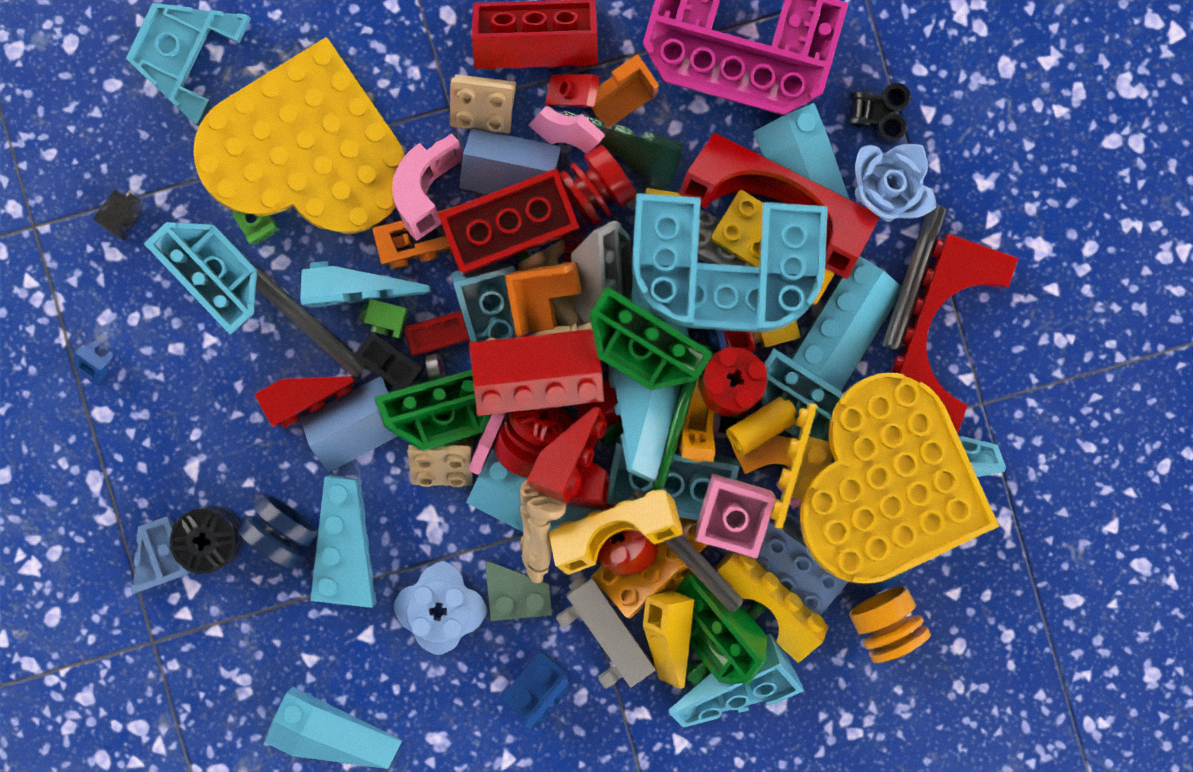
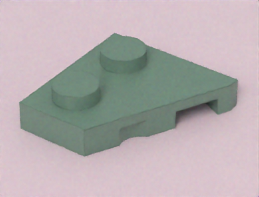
M493 561L485 562L491 621L552 615L549 583L545 581L534 583L524 573L503 567Z

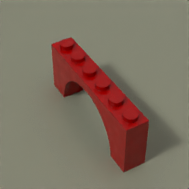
M715 132L687 171L678 194L682 197L701 198L700 206L707 208L709 204L719 197L738 193L739 190H743L746 193L768 196L785 204L828 207L825 269L845 279H848L880 218L871 210Z
M947 234L942 236L941 240L937 239L932 253V257H935L931 269L927 268L922 282V286H925L921 298L917 297L912 315L915 316L911 327H907L902 344H905L902 354L895 357L891 372L904 374V376L917 382H923L932 389L944 404L958 434L968 404L950 395L939 384L931 370L927 356V336L930 324L941 305L952 295L972 286L1008 288L1019 258Z

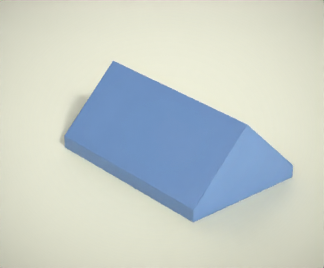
M471 128L463 152L459 189L490 194L556 169L561 146Z
M378 377L345 396L328 403L316 412L300 418L309 447L328 473L398 437L384 427L374 400L377 396L391 393L382 377Z

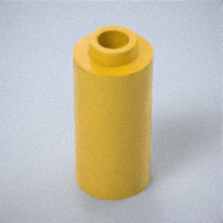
M778 397L726 430L727 436L735 450L741 456H745L796 423L795 416H797V410L790 400Z

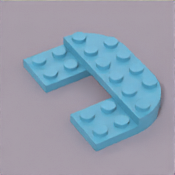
M637 193L632 258L633 280L642 300L662 319L672 324L689 328L768 332L783 328L796 321L807 311L819 294L825 273L828 207L764 202L762 205L760 267L697 263L701 198Z

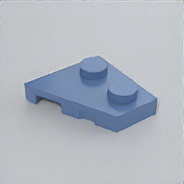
M170 515L138 526L136 540L138 547L133 565L135 566L133 584H131L132 594L191 573V571L185 570L176 562L170 550V534L173 528Z

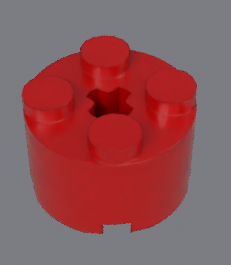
M737 347L722 349L709 360L698 379V388L704 403L710 410L723 416L738 415L749 410L761 399L765 392L767 369L765 364L755 354L746 349ZM730 376L735 378L737 385L734 388L730 386V380L728 379Z
M610 505L606 507V510L615 508L616 505ZM620 531L604 542L599 550L597 560L612 573L619 576H629V574L636 572L641 573L654 562L658 553V543L653 544L639 531Z

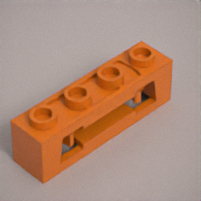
M451 208L444 209V210H440V211H437V212H438V213H441V212L446 211V210H449V209H451ZM402 220L372 228L381 264L383 266L390 265L391 270L408 266V260L420 258V262L434 260L438 258L437 253L447 250L450 251V254H453L446 236L414 244L415 248L399 252V248L413 246L408 233L393 237L394 234L408 231Z

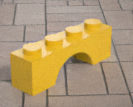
M654 490L646 493L643 498L634 501H622L616 504L615 508L604 512L594 511L589 513L584 519L559 524L558 528L548 531L555 565L567 575L596 565L599 550L604 542L620 531H639L653 544L683 535L675 500L665 490Z
M730 551L714 566V569L742 599L758 601L772 611L779 626L776 644L799 663L823 643L829 628L824 619L819 614L808 609L798 595L790 592L783 586L773 573L767 572L766 569L756 562L754 557Z

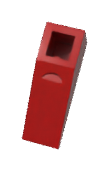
M354 376L280 379L254 395L271 426L281 425L284 429L298 422L299 418L297 415L308 410L312 414L325 407L326 403L324 400L335 395L339 399L352 392L353 388L351 385L358 381Z
M594 406L539 453L527 479L533 491L567 504L571 495H576L580 488L582 471L584 467H588L592 462L594 456L593 447L597 439H601L606 431L607 422L601 408Z

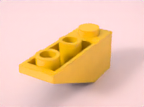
M673 590L647 595L643 628L658 678L679 689L685 688L694 599Z

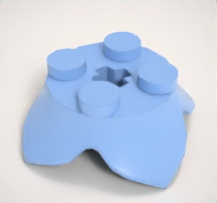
M901 144L885 153L877 146L868 145L861 147L855 164L857 179L855 197L857 200L886 222L893 221L895 218H918L936 208L935 195L930 188L923 185L928 169V161L923 145Z
M445 561L429 566L421 574L419 581L415 585L408 586L399 593L393 605L401 625L414 634L417 643L423 649L436 655L453 650L463 635L473 632L480 626L488 611L481 595L474 590L466 588L458 569ZM438 602L443 604L442 608H447V613H444L441 618L435 617V613L431 612V608H434Z

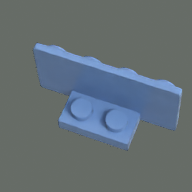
M787 512L782 530L775 528L774 521L769 519L758 558H755L756 562L766 569L767 572L773 573L779 582L790 592L798 595L808 609L821 616L848 582L826 572L813 559L803 540L799 519ZM717 548L725 556L730 552V550Z

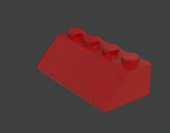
M552 0L473 3L472 46L474 69L494 70L496 68L525 69L527 67L555 68L558 66L586 67L598 65L596 1Z
M592 329L469 342L477 416L604 402L601 363L596 354Z

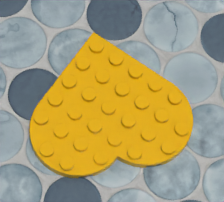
M327 37L215 105L204 117L197 130L194 141V162L200 181L217 202L232 211L255 216H267L294 207L306 221L317 228L342 234H353L374 228L385 221L397 208L393 198L392 186L395 172L405 157L402 147Z
M881 373L855 383L841 396L833 410L829 425V444L834 462L824 467L812 479L804 493L800 508V528L805 545L813 559L826 572L841 580L852 583L865 584L884 581L999 527L944 404L932 389L923 382H917L904 376V374Z

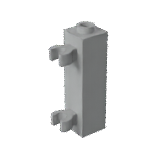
M581 576L569 585L571 590L567 592V598L572 605L559 613L556 619L562 628H565L581 616L611 659L614 666L598 676L603 687L607 689L623 677L631 688L656 671L655 665L605 593L597 585L594 578L590 576L585 579L584 576Z

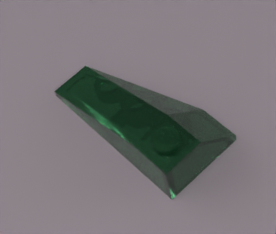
M564 111L563 115L576 117L579 114ZM586 117L605 135L597 145L602 144L615 160L640 178L646 179V185L662 190L664 186L671 187L685 143L649 132H644V135H641V137L635 136L634 131L621 125H612L611 129L605 128V122Z

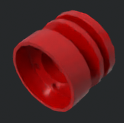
M602 144L597 145L584 155L585 162L589 168L587 171L584 172L575 163L570 165L576 179L572 180L564 170L559 173L570 203L580 216L588 220L594 227L601 224V220L595 212L596 209H599L606 218H609L612 214L606 203L611 199L617 206L623 208L634 200L637 195L635 188L622 168Z
M561 406L508 412L505 422L502 424L494 441V454L501 465L510 472L528 478L539 453L572 426L571 418Z

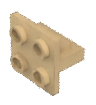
M455 74V78H452L450 83V126L509 134L511 131L516 82Z
M474 437L424 452L413 445H409L408 458L411 483L423 487L433 485H448L452 487L472 486L473 472L469 471V466L473 458Z

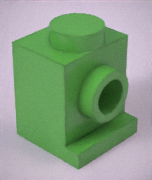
M238 211L231 212L246 236V240L251 245L256 246L281 230L272 215L257 216L255 222L249 223L247 220L248 214Z
M370 299L369 305L364 304L362 307L360 322L372 325L370 331L388 335L389 331L393 330L392 337L402 339L403 327L406 324L409 309Z

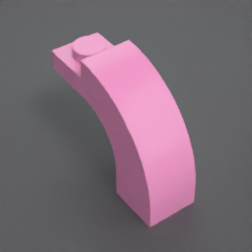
M452 133L443 140L436 142L428 150L420 143L417 144L402 159L395 172L392 186L393 198L406 229L416 241L441 225L436 206L427 197V193L431 184L439 176L453 168L463 159L460 143Z

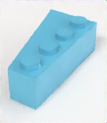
M336 475L324 477L310 601L370 608L377 604L360 478Z

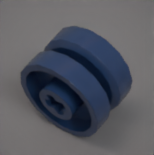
M264 493L254 505L256 514L259 517L246 516L237 528V531L245 541L264 556L286 568L292 569L303 555L298 545H311L318 535V529L291 506L272 495Z

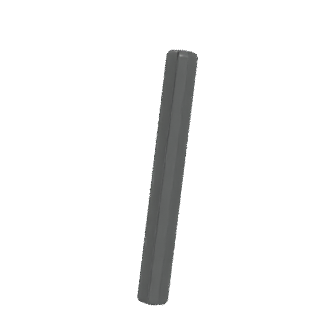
M936 205L934 210L926 214L883 341V346L888 349L899 350L901 348L946 214V209L940 205Z
M254 266L257 269L256 289L352 376L357 377L365 370L366 366L353 357L355 355L262 270Z
M637 489L627 500L634 501L643 498L645 494L640 489ZM683 535L664 541L729 612H734L742 605L743 599Z

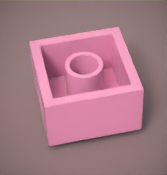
M712 473L694 531L696 541L758 558L776 500L773 491Z

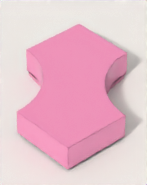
M545 106L528 125L551 145L560 142L567 143L585 153L592 150L605 136L584 115L580 114L576 117L565 116L557 113L549 106Z
M507 413L491 415L470 463L469 471L480 474Z

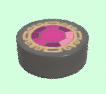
M440 354L427 356L426 369L430 381L446 377L445 367Z

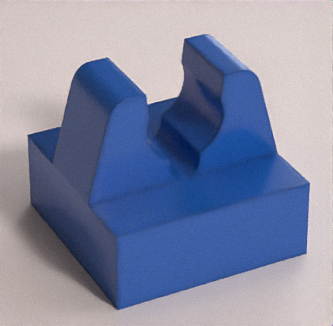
M94 341L87 346L82 345L75 352L73 366L99 384L106 376L113 360V352L109 351L105 356L100 357L96 354L100 343Z

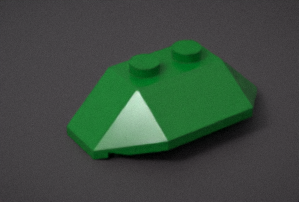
M607 286L589 313L597 357L650 390L697 381L714 354Z
M472 369L374 398L384 427L423 452L481 435L491 414L477 416Z
M689 572L675 591L694 599L689 645L719 682L750 684L766 662L767 635L742 606L734 612H729L693 572Z

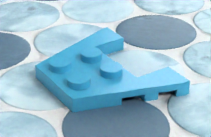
M152 3L126 59L183 112L195 125L200 126L211 101L183 88L210 30L240 43L251 18L240 13L230 14L215 10L206 11L191 7Z

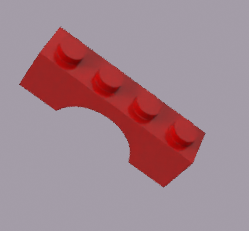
M602 380L604 402L576 405L578 414L577 418L572 419V425L594 406L601 408L607 422V427L621 422V416L616 415L614 405L618 404L615 388H610L609 381ZM592 461L588 467H584L580 476V488L576 495H571L568 505L606 510L611 480L605 469L597 466Z

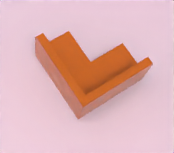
M637 54L613 70L611 78L598 86L595 107L591 109L604 128L608 129L656 97L659 84Z
M576 261L519 269L505 275L516 337L525 336L530 332L552 330L558 326L553 298L582 293Z

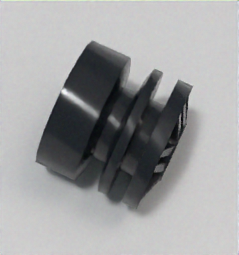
M208 505L193 509L183 514L173 525L170 534V550L176 562L185 570L196 574L212 573L233 563L242 553L245 540L237 531L242 522L231 509L220 505ZM205 535L206 539L211 540V544L204 546V542L199 541V537Z

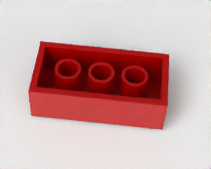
M557 168L438 213L462 276L579 232L580 228Z

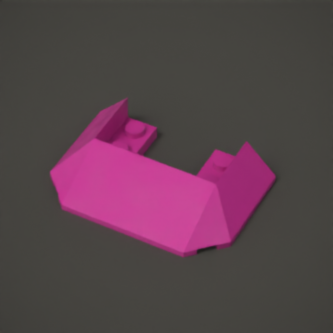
M655 0L643 45L665 83L780 115H786L823 94L849 4L840 0H784L772 46L712 30L720 0Z

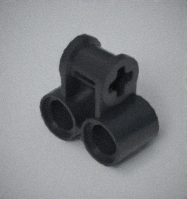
M892 83L879 96L865 92L850 93L852 107L851 115L847 119L846 125L857 128H875L874 135L877 141L884 145H892L905 135L907 123L898 113L910 102L911 93L907 86L902 83ZM889 92H895L900 96V106H894L889 103L887 99ZM891 122L896 126L897 135L895 137L888 136L884 132V123Z

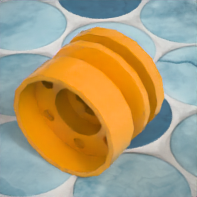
M898 586L881 592L860 603L849 612V616L858 634L873 632L863 642L866 649H872L869 652V656L873 663H882L902 657L922 645L931 636L927 626H921L924 622L921 615L906 617L916 607L906 586Z

